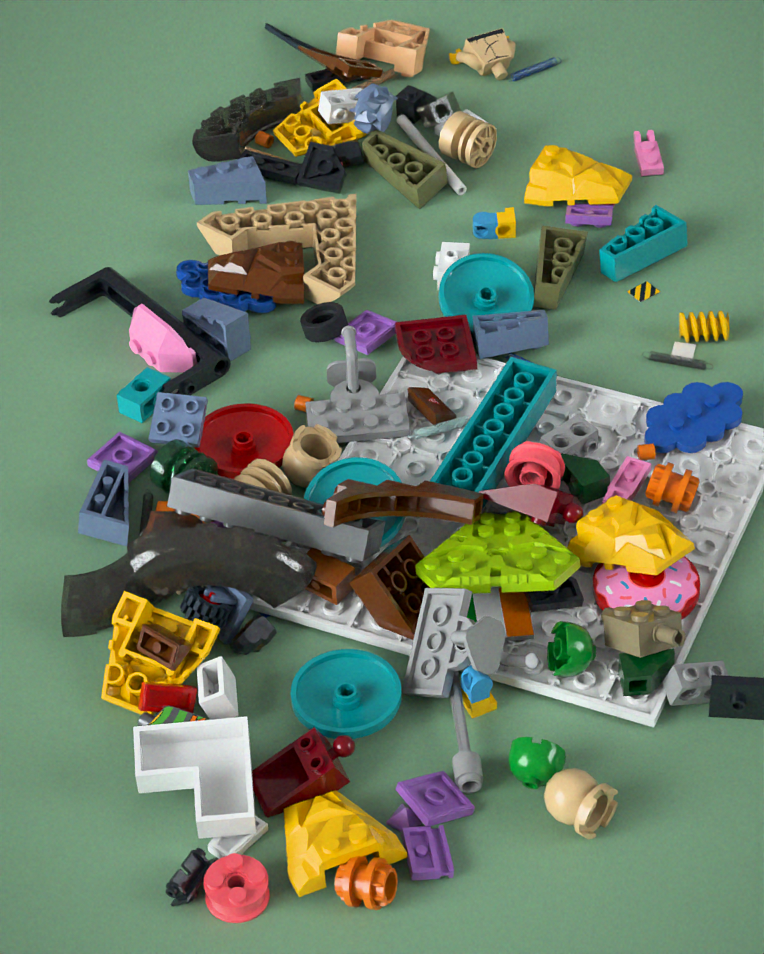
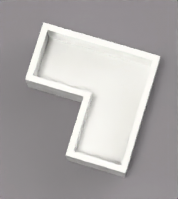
M247 716L133 727L135 777L139 793L194 788L196 825L199 839L256 834Z

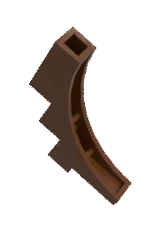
M347 479L338 484L334 490V495L324 502L322 514L325 516L324 525L336 527L356 519L383 516L434 518L472 525L481 519L484 494L426 480L417 486L391 480H385L379 485H373Z

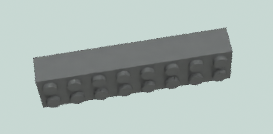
M193 468L172 477L167 507L176 509L175 512L181 515H198L200 520L206 522L220 521L227 528H245L252 535H270L274 541L295 542L297 547L303 549H312L313 547L320 549L324 555L336 556L338 554L345 556L347 561L353 563H361L380 551L386 522L370 517L345 522L336 527L325 526V516L322 514L324 504Z

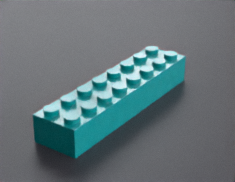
M510 357L430 481L474 492L496 489L504 477L512 450L527 440L556 393L557 370ZM483 498L482 510L489 500Z

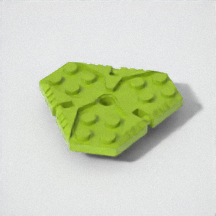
M512 511L507 514H481V519L472 525L465 524L450 536L449 539H446L417 563L415 568L416 575L430 588L467 589L472 594L491 593V587H501L502 593L553 591L580 568V558L555 537L551 536L539 524L532 522L527 514Z

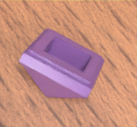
M402 803L387 820L386 825L402 832V828L419 827L422 821L408 805Z

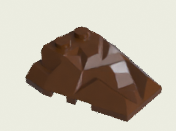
M277 242L245 251L219 255L208 260V290L238 295L241 291L252 292L251 298L259 299L260 294L272 296L275 303L304 304V260L301 242Z

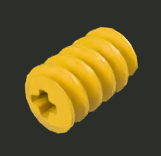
M720 310L716 318L713 311L708 312L707 318H705L702 311H699L697 318H695L693 312H689L687 319L683 312L679 313L680 338L684 336L686 343H689L691 336H694L695 341L699 342L701 335H703L706 342L709 341L710 335H713L715 341H718L720 334L723 335L725 341H728V312L725 317L723 311Z

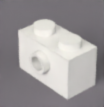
M442 242L441 251L436 252V265L438 266H434L433 280H437V290H439L441 279L446 270L457 260L470 255V243Z
M220 656L197 666L199 704L208 718L213 720L238 716L236 679L223 657Z

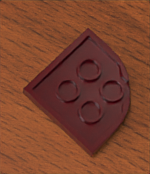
M467 315L395 322L399 350L415 366L437 374L477 369V359Z

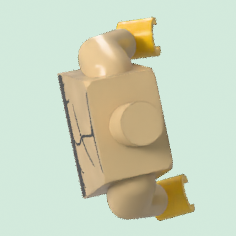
M503 28L466 38L463 52L461 49H457L456 53H449L450 63L453 65L465 63L474 70H477L482 76L493 73L496 80L500 81L508 76L506 69L509 68L510 62L514 58L516 43L510 40L509 36L505 35Z

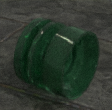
M175 439L164 445L155 456L150 469V479L156 487L169 494L173 476L192 468L218 475V466L211 457L206 456L201 451H197L185 441Z

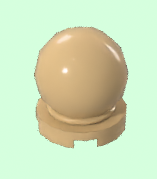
M316 424L315 427L300 426L295 431L290 446L285 450L282 467L286 477L294 485L307 488L317 473L326 466L338 461L342 448H339L336 442L338 437L331 430L319 424Z
M569 768L554 774L547 782L544 800L547 811L557 821L569 826L574 825L575 832L589 840L596 837L594 831L600 825L605 828L613 817L618 804L613 798L618 794V791L606 783L598 785L597 781L584 770Z

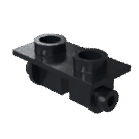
M201 848L190 851L180 865L187 872V875L181 869H178L166 884V894L171 898H175L170 904L172 907L182 903L188 904L198 895V887L204 882L206 871L218 860L217 857L208 860L205 857V851Z

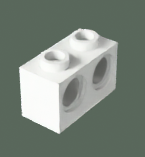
M363 89L321 91L318 111L328 124L351 122L354 120L356 112L349 111V109L356 107L358 99L355 96Z

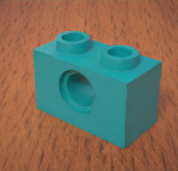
M149 367L145 368L117 394L119 413L143 423L154 413L157 392L164 391L163 385L171 380L170 377Z

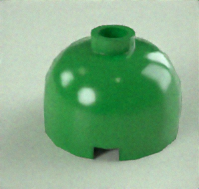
M565 621L557 622L551 631L552 634H555L554 642H548L547 646L548 668L550 671H555L552 674L554 676L574 677L583 673L589 667L591 661L595 659L596 646L593 644L589 632L579 624Z
M533 737L516 738L511 744L508 764L512 774L516 779L523 782V786L530 789L546 786L554 774L563 770L566 752L559 745L542 739L541 744L533 743Z

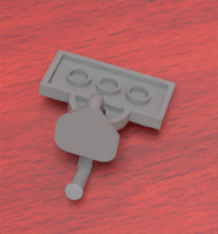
M345 326L341 334L345 342L346 360L334 361L327 367V382L335 387L331 392L330 400L305 402L308 427H315L316 424L328 428L338 437L337 443L410 435L405 393L379 394L377 388L372 384L376 379V364L368 358L358 359L355 340L356 330L353 326Z
M425 588L402 693L408 696L449 698L454 672L463 670L470 664L474 670L480 673L493 675L498 670L499 664L508 667L534 669L538 665V657L531 652L526 655H515L503 651L506 631L503 623L490 616H484L475 622L467 618L472 596L471 591L460 588Z

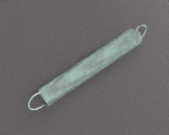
M469 416L465 420V417L449 420L446 425V422H442L443 424L440 426L435 424L436 426L433 429L434 425H430V428L423 427L424 429L420 433L421 429H416L418 431L410 437L418 434L415 438L420 439L419 436L422 433L423 437H427L425 434L429 432L428 436H430L435 429V434L439 433V429H441V432H446V430H453L452 428L457 429L456 426L460 424V427H464L463 424L466 421L467 423L469 422Z

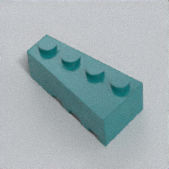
M655 205L651 208L649 215L644 214L639 218V223L635 226H628L625 229V234L622 236L617 235L599 249L601 273L614 282H618L688 246L687 222Z

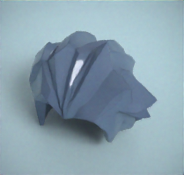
M372 83L355 96L358 99L356 107L349 109V111L356 112L354 125L366 134L376 129L382 132L386 131L392 117L393 101L398 99L388 91L386 86L381 87Z

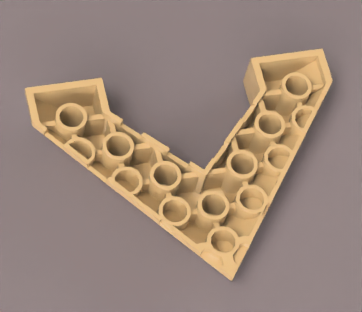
M350 194L346 199L326 197L310 201L302 200L267 205V209L254 210L253 207L235 209V213L229 214L215 211L197 222V227L217 255L245 251L286 241L301 242L303 248L313 247L316 266L303 275L304 298L317 305L332 302L355 286L356 194Z

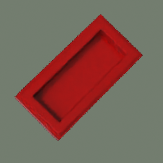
M142 682L138 709L146 712H160L165 706H172L193 713L197 687L192 685Z

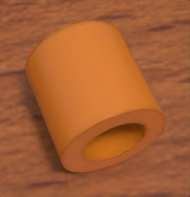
M259 131L256 134V144L265 148H270L273 145V135L263 131Z
M298 395L295 399L294 409L306 412L305 402L314 401V398Z
M654 443L637 445L638 460H653L656 458Z

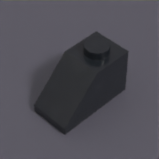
M408 85L396 95L398 98L396 99L397 117L405 115L411 123L415 124L439 103V99L423 90Z

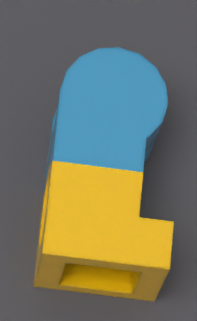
M514 207L505 208V212L476 213L473 216V235L479 239L516 238Z
M470 665L461 675V693L463 705L473 719L496 710L497 701L490 692L493 682L489 675L474 670L472 665Z

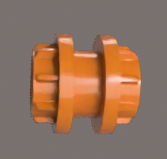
M670 462L666 466L657 464L645 492L646 498L653 500L652 505L659 507L661 500L673 504L671 512L676 514L678 510L684 512L690 510L700 483L699 478L692 476L693 471L686 469L684 475L673 472L674 464Z
M365 856L353 857L347 863L339 865L337 869L335 891L349 907L357 908L363 900L367 909L379 910L382 906H387L388 903L393 901L397 891V872L384 858L376 857L368 863Z

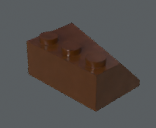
M408 535L385 548L349 584L379 627L414 640L425 588L430 587L416 575L415 565L425 556L412 537Z

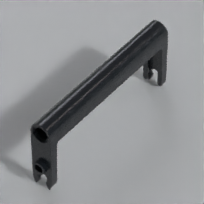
M105 267L57 293L49 300L51 304H59L64 301L62 306L56 307L51 312L52 315L63 317L87 303L105 296L131 317L134 308L143 304L170 325L185 341L187 347L192 348L196 352L197 364L165 383L162 393H172L178 389L174 394L192 395L223 377L231 366V361L228 357L112 267Z

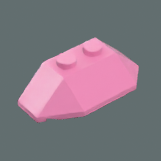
M143 304L134 308L129 328V345L135 354H139L148 365L155 367L159 372L183 373L197 364L196 352L192 348L187 347L185 341L170 325Z

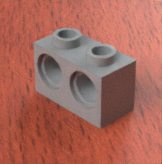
M577 414L541 436L540 443L557 450L560 454L585 457L598 449V429Z
M724 662L674 664L662 682L670 706L709 703L711 675L729 676Z

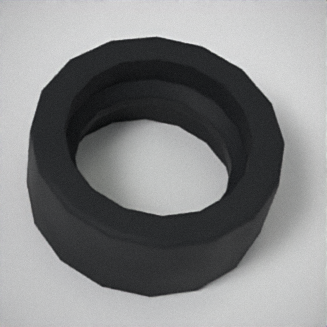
M335 302L315 305L307 309L300 318L305 337L310 342L319 343L333 340L341 335V331L345 326H348L343 306Z

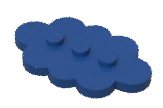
M186 260L177 265L176 276L181 280V291L187 296L198 297L200 300L207 298L244 312L251 310L257 313H266L276 308V303L273 302L272 296L260 294L259 299L251 298L252 292L241 291L238 295L208 290V262Z
M694 382L686 385L682 393L667 395L664 398L663 405L654 406L647 411L646 424L648 429L644 436L645 444L654 443L655 453H668L675 448L685 453H697L705 448L707 442L721 440L725 435V430L736 428L741 424L742 410L739 406L743 401L742 389L730 382H721L713 387L705 383Z

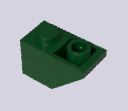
M561 453L565 463V472L561 481L565 482L570 493L575 495L582 505L605 497L607 488L610 485V475L597 460Z
M674 648L641 658L628 653H619L618 673L623 697L651 694L663 682L674 665Z

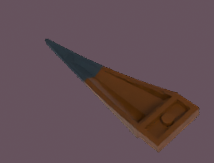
M268 23L265 25L266 30L346 82L359 77L371 80L372 77L381 78L383 70L371 62L324 51L304 43Z

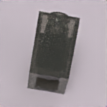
M451 91L418 107L417 111L424 127L428 128L448 120L452 114L461 111L454 92Z

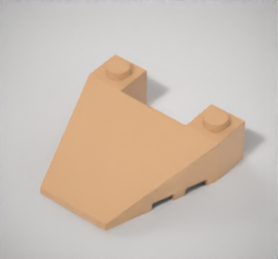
M386 20L374 23V26L371 28H367L368 25H360V30L350 27L338 32L337 55L356 60L365 57L395 64L394 71L400 72L405 77H413L422 71L430 28L396 20Z

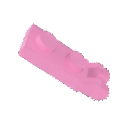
M653 130L647 131L648 141L641 142L640 132L634 131V151L641 176L663 175L664 166Z
M627 456L608 486L602 504L616 495L633 501L651 471V463Z

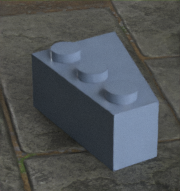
M253 156L188 170L190 193L196 205L224 204V201H238V204H246V200H260V204H267L265 181Z
M202 298L182 310L183 323L228 357L230 361L251 350V334L249 332L247 312L207 298Z
M545 310L473 316L474 345L479 359L530 348L538 349L549 345L548 317Z
M103 460L79 512L78 533L127 546L129 533L128 466Z

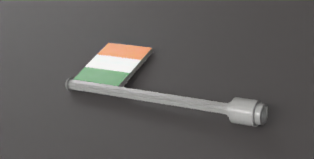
M491 588V593L472 594L467 618L475 622L484 616H490L499 620L505 627V641L534 639L529 606L524 592L502 593L501 588ZM455 671L450 690V699L459 753L452 758L456 786L459 787L461 792L469 794L481 789L484 778L480 756L470 749L458 671Z

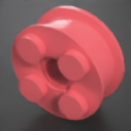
M526 441L512 450L504 476L509 487L539 484L559 490L561 478L565 472V463L560 452L542 443Z
M237 853L229 854L215 861L208 868L204 876L205 901L209 911L216 918L229 923H243L258 917L266 909L270 898L268 873L263 864L253 857Z

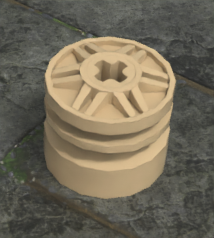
M458 111L452 114L444 124L439 138V149L442 154L450 158L460 160V162L473 168H480L493 153L497 140V130L492 124L480 119L476 120L475 117Z
M265 459L252 461L247 468L242 470L240 475L233 479L292 496V487L288 478L275 464Z

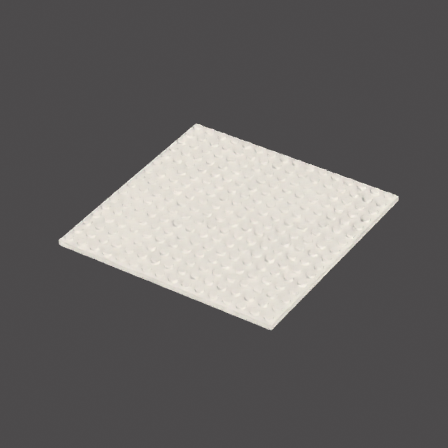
M403 356L380 392V395L405 393L410 436H413L416 432L414 431L413 433V430L421 429L420 433L424 429L423 427L430 428V425L433 424L408 401L409 387L429 388L456 414L457 418L465 416L471 418L506 363L488 358L479 359V356H476V370L437 374L415 366ZM557 376L556 393L526 441L540 443L541 436L578 414L598 429V449L583 458L597 460L610 475L611 483L627 456L638 459L637 445L645 444L644 436L648 429L646 424L647 411L654 406L663 405V403ZM741 423L736 428L725 430V435L721 440L707 442L705 448L697 453H685L675 448L668 453H655L656 458L653 460H643L651 463V471L633 501L658 510L694 543L695 549L685 555V557L693 563L700 577V596L697 605L688 616L682 619V630L686 635L685 642L682 646L673 647L675 651L674 664H684L764 490V428ZM458 424L456 426L457 429L452 428L453 430H446V432H439L438 434L434 433V435H427V437H420V439L415 438L418 435L416 434L414 437L405 436L349 442L338 461L353 457L374 459L391 468L398 475L402 483L417 486L425 480H431L466 425L458 428L460 425ZM670 462L674 464L673 472L684 475L686 469L693 471L692 476L699 478L700 483L690 510L687 512L678 510L676 514L671 512L673 504L661 500L659 507L652 505L653 500L646 498L645 492L657 464L666 466ZM505 476L502 478L496 489L509 487L506 483ZM561 481L559 490L571 494L565 482ZM575 496L572 503H577L582 507L584 517L589 511L601 506L604 497L582 505ZM488 501L481 514H507L516 510ZM406 516L397 535L381 547L378 553L361 563L349 562L345 556L338 554L333 557L355 567L357 576L385 548L408 535L412 537L426 557L465 524L449 520ZM565 521L564 525L555 524L554 527L540 525L565 547H568L570 540L578 535L577 523L571 524ZM286 542L252 597L254 600L250 607L251 610L410 656L413 640L379 627L354 589L338 605H335L296 585L293 565L310 549L299 548L295 542ZM595 562L591 568L580 566L571 576L577 579L584 598L581 607L538 612L530 611L534 639L504 641L503 651L507 653L526 655L531 652L536 654L538 657L537 667L529 669L527 667H508L499 664L498 670L493 675H489V677L493 681L655 727L668 699L663 684L661 683L651 694L623 697L618 666L619 653L625 652L605 646L604 623L601 620L602 610L597 605L593 595V575L599 563ZM560 621L572 622L585 628L591 635L593 644L596 646L595 659L591 661L589 667L583 673L574 677L554 676L552 674L555 671H550L548 668V642H554L555 634H552L551 631L555 624Z

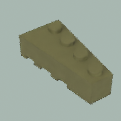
M377 129L362 142L365 162L419 209L448 183L446 163Z
M550 226L541 227L533 307L557 309L582 259L588 232Z

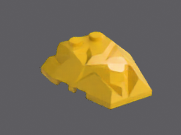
M337 78L318 88L314 92L315 98L308 104L304 101L300 105L301 110L297 114H290L273 130L274 135L295 157L306 155L310 142L333 146L347 141L359 140L368 135L354 125L355 119L347 123L328 124L318 111L321 91L347 89Z
M545 145L530 168V181L526 187L524 203L553 206V201L567 200V205H575V200L587 199L589 205L618 204L632 181V175L567 148Z
M617 495L609 498L607 502L589 511L586 516L578 520L576 524L578 535L570 540L567 547L580 558V566L591 568L592 564L597 562L604 563L605 569L613 570L614 564L624 565L627 572L658 575L695 549L694 543L658 510Z
M124 591L112 617V624L114 626L112 640H109L108 649L111 651L109 664H106L101 698L141 715L146 712L138 709L142 682L181 685L208 656L220 632V628L197 618L194 621H190L154 607L147 599ZM143 624H158L193 644L175 671L166 668L136 650Z
M337 790L284 808L288 878L299 897L326 888L324 870L347 863L350 858L363 857L372 853L375 858H384L388 864L408 858L406 850L395 833Z

